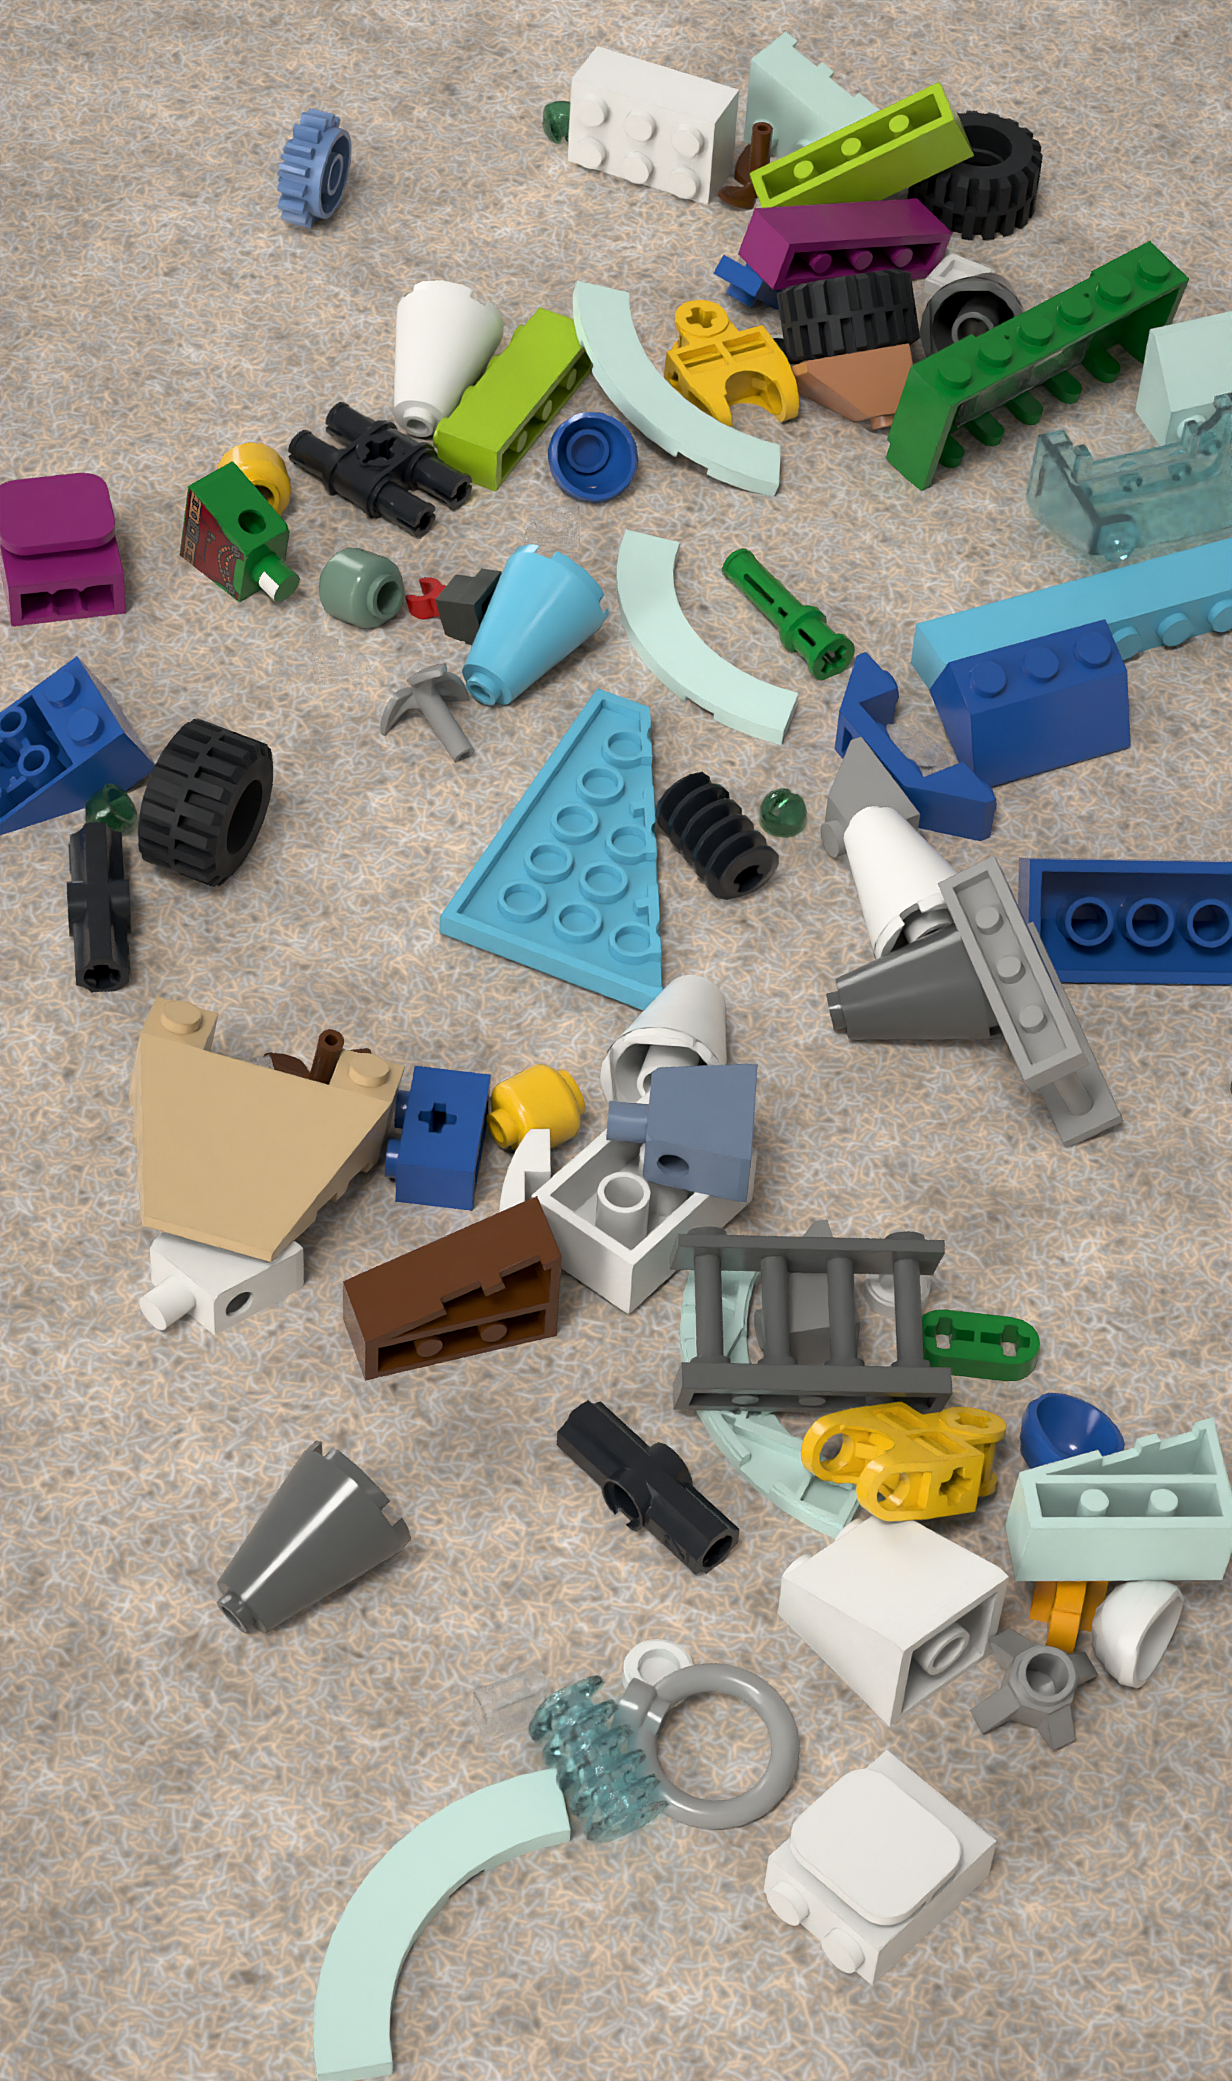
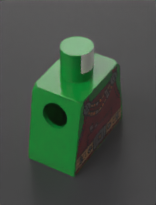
M233 461L188 486L179 553L182 558L238 602L245 600L262 589L274 601L281 602L290 597L300 583V577L285 563L290 534L287 523Z

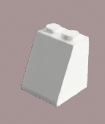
M872 1515L865 1521L861 1518L853 1520L839 1532L832 1544L814 1556L811 1554L800 1556L786 1569L781 1578L777 1614L890 1727L993 1653L988 1639L997 1635L1009 1576L998 1566L913 1520L884 1521Z

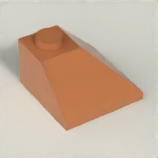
M903 344L809 360L791 366V369L796 379L799 394L853 422L871 419L872 430L891 427L910 367L913 363L910 345Z

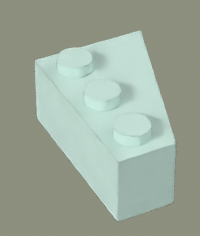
M786 31L751 59L744 141L751 144L753 125L757 122L771 124L773 127L771 154L778 158H782L880 110L861 93L853 97L832 80L834 71L822 62L818 66L814 65L794 48L798 41Z
M1214 1417L1194 1422L1192 1431L1160 1440L1156 1433L1137 1438L1134 1448L1103 1457L1098 1450L1019 1472L1005 1523L1015 1581L1223 1580L1232 1553V1492Z

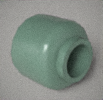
M347 547L337 552L327 562L321 572L319 597L322 606L331 616L360 628L375 629L394 617L403 604L405 590L402 575L398 566L387 557L361 548Z

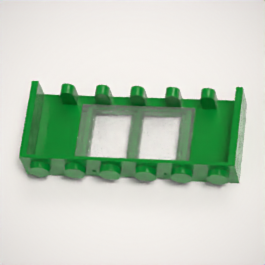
M1148 241L1091 271L1088 279L977 337L971 334L915 363L910 367L887 437L890 446L886 459L919 490L924 491L931 485L938 462L947 468H956L961 465L965 451L950 435L951 433L965 427L982 444L990 447L999 445L1004 434V427L990 412L1004 405L1023 424L1035 425L1039 423L1044 409L1041 403L1029 391L1043 384L1062 403H1076L1081 395L1082 385L1068 370L1082 364L1100 382H1115L1121 367L1106 350L1117 344H1120L1133 358L1144 365L1150 329L1172 324L1189 278L1151 241Z

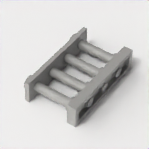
M995 856L937 883L1022 1078L1031 1092L1040 1089L1065 1147H1071L1123 1122L1121 1113L1040 934L1033 922L1026 924Z

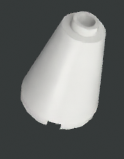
M443 280L423 281L414 285L412 293L407 296L404 293L400 298L396 316L393 414L396 421L411 435L417 437L434 435L440 420L445 416L449 417L458 407L467 387L475 384L501 343L504 320L497 307L489 300L485 307L480 302L471 298L473 289L465 285Z
M871 806L856 813L850 820L849 826L844 833V843L875 959H878L954 923L937 883L958 872L894 808Z
M697 975L680 976L666 986L611 1045L604 1057L600 1086L608 1106L609 1101L636 1103L650 1091L652 1071L659 1067L727 1065L725 999L721 990L712 981Z

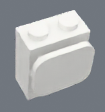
M886 1750L866 1769L853 1770L842 1776L797 1817L792 1826L790 1838L768 1858L763 1892L767 1894L768 1903L779 1918L792 1926H797L799 1923L802 1924L821 1941L824 1953L838 1969L845 1973L856 1971L873 1986L989 1876L996 1840Z

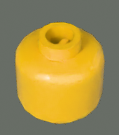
M247 442L236 445L227 451L219 461L217 469L233 461L275 511L282 515L290 502L292 488L285 462L276 450L263 443Z
M541 1063L511 1076L493 1088L490 1097L492 1112L487 1114L486 1122L496 1143L504 1149L511 1146L514 1151L517 1150L530 1129H550L551 1150L577 1135L581 1125L580 1116L586 1110L585 1101L579 1086L567 1071L563 1069L556 1071L549 1065Z

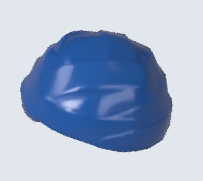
M582 412L573 415L563 422L551 437L548 447V463L552 477L563 491L577 500L601 503L621 495L630 486L638 469L637 446L630 431L620 421L605 413Z
M1061 1393L1043 1394L1029 1402L1022 1416L1021 1433L1019 1436L1021 1442L1020 1452L1030 1469L1098 1450L1102 1457L1124 1451L1125 1443L1123 1436L1113 1421L1097 1407L1074 1396Z

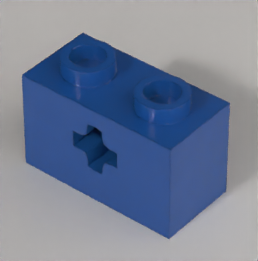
M423 1066L414 1067L410 1091L399 1090L397 1095L394 1128L403 1129L401 1140L389 1139L386 1153L385 1177L396 1178L395 1202L473 1210L487 1130L486 1116L490 1110V1074Z

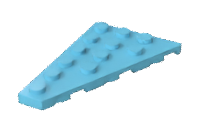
M598 688L595 690L440 915L439 933L638 1009L645 1010L663 991L650 707Z

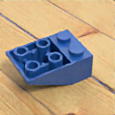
M78 656L0 712V835L115 799L150 774L154 769V761L111 692Z

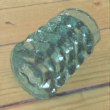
M601 1675L578 1680L546 1698L534 1712L528 1732L531 1739L537 1744H546L542 1750V1759L550 1768L560 1769L556 1775V1784L564 1793H574L570 1799V1810L578 1818H588L584 1824L583 1833L587 1840L592 1843H607L623 1837L651 1822L669 1805L667 1801L649 1803L647 1796L661 1782L658 1774H650L635 1778L633 1774L647 1757L643 1749H636L621 1753L619 1749L632 1735L633 1730L631 1726L623 1724L607 1728L605 1722L619 1708L616 1700L610 1699L596 1704L593 1703L591 1698L605 1684V1680Z

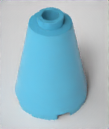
M528 544L517 547L508 558L462 669V675L466 681V689L477 701L485 705H494L495 702L501 705L509 704L595 634L609 616V607L602 611L599 604L604 596L600 585L584 568L568 556L556 551L551 558H547L535 553L540 545Z

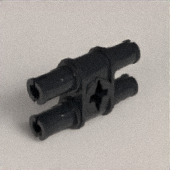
M339 402L330 409L325 420V424L328 425L325 429L329 435L335 436L349 444L346 448L339 450L314 436L308 430L298 432L293 437L288 448V452L291 453L288 456L289 460L320 478L323 486H325V490L330 494L336 495L338 493L362 507L363 513L370 518H381L383 516L407 529L416 537L425 535L431 529L436 514L433 512L436 509L430 502H425L410 493L409 490L411 488H421L426 492H430L447 502L452 508L460 507L468 499L472 490V485H470L472 482L471 476L458 471L446 464L445 461L439 459L437 452L431 444L427 442L419 443L398 431L397 426L390 420L375 421L354 410L345 402Z

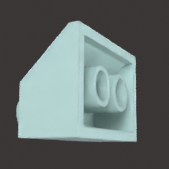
M1232 311L1150 329L1135 411L1163 451L1184 446L1195 447L1206 441L1232 435Z

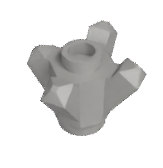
M1012 1628L988 1639L996 1662L1003 1666L1005 1673L1001 1688L970 1710L981 1732L986 1733L1009 1720H1013L1037 1728L1040 1735L1053 1751L1076 1740L1070 1706L1075 1689L1098 1675L1086 1652L1067 1654L1055 1647L1040 1643L1035 1645Z

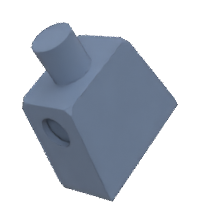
M728 1064L659 1067L652 1071L649 1104L609 1101L606 1140L645 1143L643 1177L649 1182L728 1200L747 1202L758 1065Z

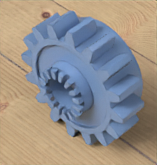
M309 108L308 113L303 112L301 114L300 125H294L293 139L287 141L286 146L283 148L284 154H281L280 158L285 161L279 163L278 166L280 168L278 171V182L280 183L277 191L282 192L278 202V209H282L281 219L286 220L288 223L313 228L314 221H319L320 218H330L341 201L349 175L352 146L349 132L339 128L341 119L336 117L335 114Z

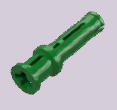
M746 548L737 549L726 558L723 563L722 574L727 579L729 578L757 609L779 629L781 643L789 652H798L808 662V670L817 680L823 681L842 673L849 666L855 652L854 643L845 634H836L827 625L826 616L818 607L802 605L755 558V555L750 550L748 551ZM827 652H835V657H831Z

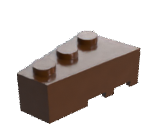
M537 1196L343 1281V1321L365 1381L557 1336L562 1256Z

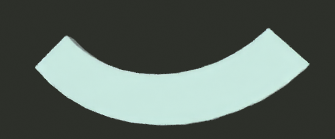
M577 281L573 291V318L579 344L585 347L593 364L592 373L595 379L622 414L644 435L671 455L677 457L681 453L694 462L707 467V475L747 491L775 496L779 486L781 445L758 439L719 422L686 400L666 381L648 358L638 339L630 311V292Z
M626 529L619 548L616 592L621 611V622L630 643L641 660L658 680L683 701L690 699L702 708L712 712L714 720L750 736L782 745L797 708L799 693L774 686L741 671L707 646L685 618L677 600L673 574L679 557L680 542Z
M694 1270L689 1272L683 1294L679 1331L681 1362H690L692 1358L697 1356ZM721 1271L724 1356L729 1357L731 1363L750 1364L747 1351V1317L753 1293L761 1278V1272ZM696 1410L711 1439L729 1463L754 1489L781 1510L807 1526L834 1539L847 1524L856 1519L862 1507L857 1499V1484H836L833 1481H824L806 1470L801 1461L803 1439L800 1436L793 1437L773 1412ZM820 1454V1462L829 1460Z
M556 1767L522 1774L489 1785L449 1804L420 1823L402 1838L369 1872L348 1902L332 1934L320 1971L315 1999L313 2036L317 2081H356L393 2074L390 2017L397 1980L411 1946L415 1945L429 1922L449 1901V1896L482 1871L485 1874L489 1870L515 1857L544 1847L570 1842L571 1828Z

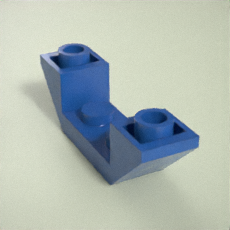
M867 652L857 655L839 710L834 750L843 759L850 741L862 737L920 813L918 828L980 842L990 838L997 799L989 784L980 780L964 761L923 777L917 763L912 759H908L890 739L889 733L886 730L893 727L896 703L899 699V691L895 679L888 671L882 670Z

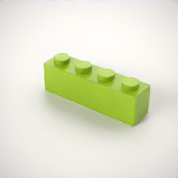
M939 81L749 174L761 208L880 201L974 156L960 118Z
M539 307L525 325L520 324L516 328L510 344L500 355H494L491 358L482 378L475 386L470 385L467 387L462 395L460 404L449 417H443L438 423L433 436V446L437 448L439 459L445 461L446 464L458 471L470 475L472 478L471 483L495 492L498 490L592 372L593 364L585 347L579 344L574 319Z

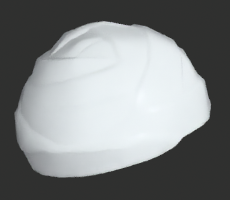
M1165 1580L1128 1581L1115 1587L1111 1594L1096 1608L1092 1622L1093 1642L1091 1645L1096 1651L1097 1658L1105 1665V1670L1120 1685L1134 1688L1142 1687L1162 1659L1173 1636L1184 1604V1597L1180 1592L1179 1586Z

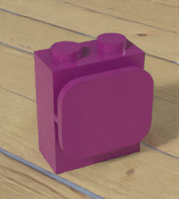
M71 473L11 480L0 485V572L11 627L126 614L124 571L115 535V518L108 486L101 477L91 473Z

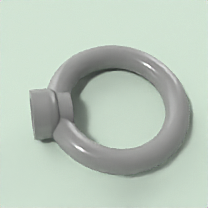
M704 1663L684 1667L665 1676L654 1686L634 1677L620 1700L610 1730L628 1738V1757L631 1770L637 1784L648 1800L668 1817L699 1829H731L743 1826L762 1817L786 1794L793 1782L799 1762L800 1744L798 1730L794 1717L784 1699L769 1683L759 1676L740 1667L728 1664ZM720 1692L738 1697L758 1712L768 1728L771 1740L769 1764L758 1783L742 1795L726 1800L696 1798L676 1787L665 1775L659 1764L656 1740L665 1725L671 1708L679 1701L698 1693Z

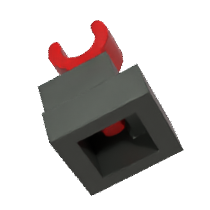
M481 568L475 577L456 574L447 586L441 585L438 579L432 577L420 578L419 583L423 596H405L409 613L417 619L423 620L440 617L446 636L472 645L502 572Z

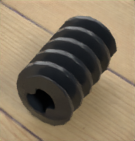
M704 772L689 774L676 781L658 801L655 813L658 826L669 835L672 844L681 851L682 857L693 866L696 875L705 882L706 888L716 898L728 900L753 893L765 885L775 874L779 865V855L771 846H767L766 838L758 830H754V823L746 815H742V808L733 799H730L727 789L721 784L711 783L710 776Z

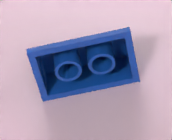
M1106 619L948 662L929 689L958 762L964 761L980 780L987 782L991 788L1130 747L1127 669Z

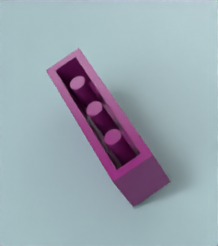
M917 198L754 208L738 255L773 290L785 289L789 286L891 269H901L910 272L912 279L927 278L942 261L953 233Z

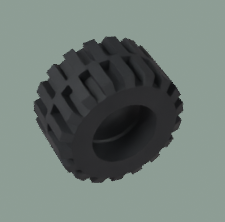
M978 111L957 112L974 156L908 187L907 197L908 199L917 198L952 233H962L961 239L972 240L973 235H981L983 240L994 239L997 232L1003 237L1011 235L1014 232V227L1022 229L1027 224L1028 218H1032L1034 214L1043 154H1041L1042 147L1038 140L1033 139V133L1029 129L1019 127V122L1010 118L1004 119L999 117V114L990 112L988 114L978 113Z
M901 269L868 272L789 286L777 294L787 360L795 363L903 344L911 345L920 339L911 273Z
M198 718L184 724L164 748L154 766L145 789L138 822V847L142 859L212 887L224 884L248 856L267 813L273 786L272 751L271 748H268V744Z

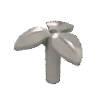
M446 663L428 666L406 680L411 687L402 688L392 694L381 718L380 730L383 736H386L410 709H420L455 763L473 755L475 751L444 703L469 701L464 682L456 674L447 672Z

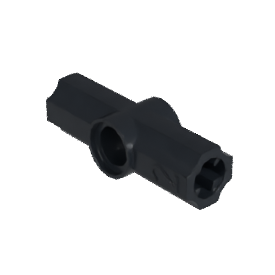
M106 822L84 823L78 832L70 834V844H68L71 881L67 882L69 936L74 937L76 986L84 987L91 993L116 991L120 986L129 983L130 973L129 942H127V934H132L129 879H124L122 832L114 831L108 827Z
M587 1400L571 1411L567 1421L557 1431V1446L601 1486L602 1495L608 1508L614 1514L621 1511L630 1520L626 1526L633 1531H638L645 1527L694 1574L699 1572L707 1574L725 1561L729 1552L738 1543L740 1529L693 1487L692 1477L687 1466L672 1448L660 1442L649 1446L601 1401L591 1403Z

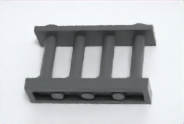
M698 1227L689 1230L687 1234H678L669 1257L670 1270H694L697 1356L692 1358L690 1362H681L673 1382V1410L835 1413L850 1408L902 1401L921 1414L941 1412L953 1394L951 1368L931 1367V1363L924 1360L920 1275L933 1276L945 1254V1241L925 1240L923 1234L911 1231L892 1233L886 1236L885 1239L727 1235L724 1229L718 1227ZM721 1271L761 1272L764 1358L758 1360L757 1364L731 1363V1359L724 1356ZM788 1272L827 1273L831 1359L826 1361L824 1365H798L797 1359L791 1357ZM854 1274L893 1275L897 1361L893 1362L891 1366H865V1362L858 1358Z

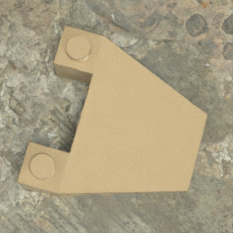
M156 996L140 1032L129 1088L130 1106H133L134 1113L133 1142L137 1146L138 1152L136 1172L142 1226L272 1262L315 1221L317 1211L329 1200L336 1202L347 1192L349 1181L361 1170L367 1173L377 1164L391 1125L405 1066L386 1061L374 1054L357 1053L342 1049L329 1085L211 1052L219 1013L198 1008L186 1001H173Z

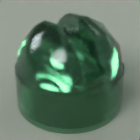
M555 101L548 103L543 108L542 125L545 135L556 144L561 143L563 136L568 142L570 102Z
M112 783L106 784L92 794L85 805L86 823L106 822L108 827L114 831L123 833L137 822V810L133 801L123 789Z
M783 787L766 794L759 810V824L766 833L775 837L788 838L798 835L805 828L807 808L801 795L791 793L790 789ZM778 808H782L778 816L773 814Z

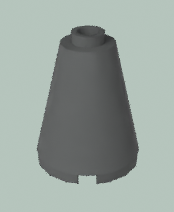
M955 923L836 978L837 991L826 994L833 1029L846 1028L849 1040H992L1002 1037L997 1018Z
M316 1440L310 1447L304 1450L217 1581V1586L223 1594L217 1601V1605L227 1619L242 1632L246 1633L254 1626L258 1631L267 1633L400 1553L411 1540L408 1526L403 1518L391 1526L382 1513V1509L390 1502L383 1491L362 1469L334 1447L323 1456L322 1442Z

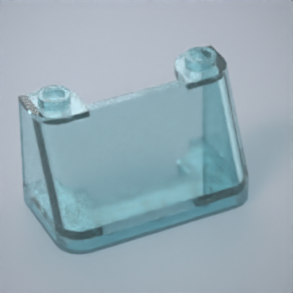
M1232 392L1214 397L1213 405L1216 408V412L1200 426L1195 420L1186 421L1180 442L1094 461L1085 444L1075 446L1073 450V443L1064 429L1038 435L1026 491L1027 505L1039 523L1093 560L1101 563L1119 562L1126 558L1232 534Z

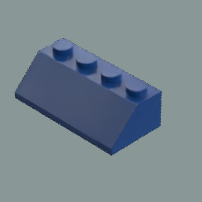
M1019 857L1018 906L1026 924L1031 922L1035 924L1061 982L1232 985V861Z

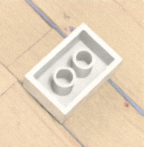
M597 46L572 78L568 161L580 164L588 169H595L627 179L632 183L659 189L683 199H690L709 205L732 173L739 89Z
M650 1091L636 1103L649 1104ZM606 1129L531 1195V1198L537 1196L562 1256L561 1268L629 1315L677 1271L670 1270L669 1257L678 1234H687L689 1230L698 1227H718L722 1229L752 1201L758 1154L756 1149L752 1147L747 1202H738L647 1181L643 1177L645 1143L606 1140Z

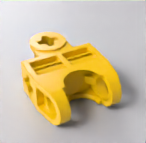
M707 300L688 301L677 308L674 325L679 332L678 340L673 344L672 350L666 351L664 378L676 391L701 411L731 428L732 416L729 406L747 403L760 406L770 414H773L779 422L797 417L799 395L796 379L787 357L763 325L738 331L725 309Z
M902 1401L850 1408L824 1415L813 1423L802 1443L801 1461L806 1470L821 1480L833 1481L836 1484H857L856 1494L860 1505L884 1521L925 1520L976 1511L978 1497L988 1496L996 1491L998 1477L992 1469L997 1442L1004 1439L1007 1424L994 1413L971 1407H951L941 1412L921 1414ZM842 1433L843 1443L838 1455L835 1458L820 1462V1453L826 1441L832 1436ZM877 1493H881L885 1500L878 1502Z

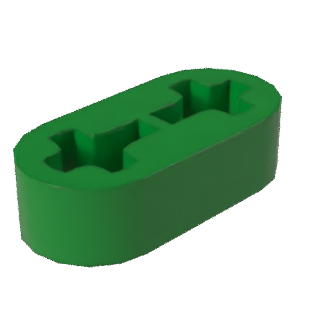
M947 1309L933 1310L922 1316L924 1360L929 1361L931 1367L951 1368V1374L954 1376L997 1381H1019L1028 1377L1035 1369L1040 1348L1039 1334L1033 1326L1024 1320L1008 1316ZM936 1335L949 1336L950 1348L943 1349L937 1347ZM1002 1342L1015 1344L1016 1356L1003 1355Z

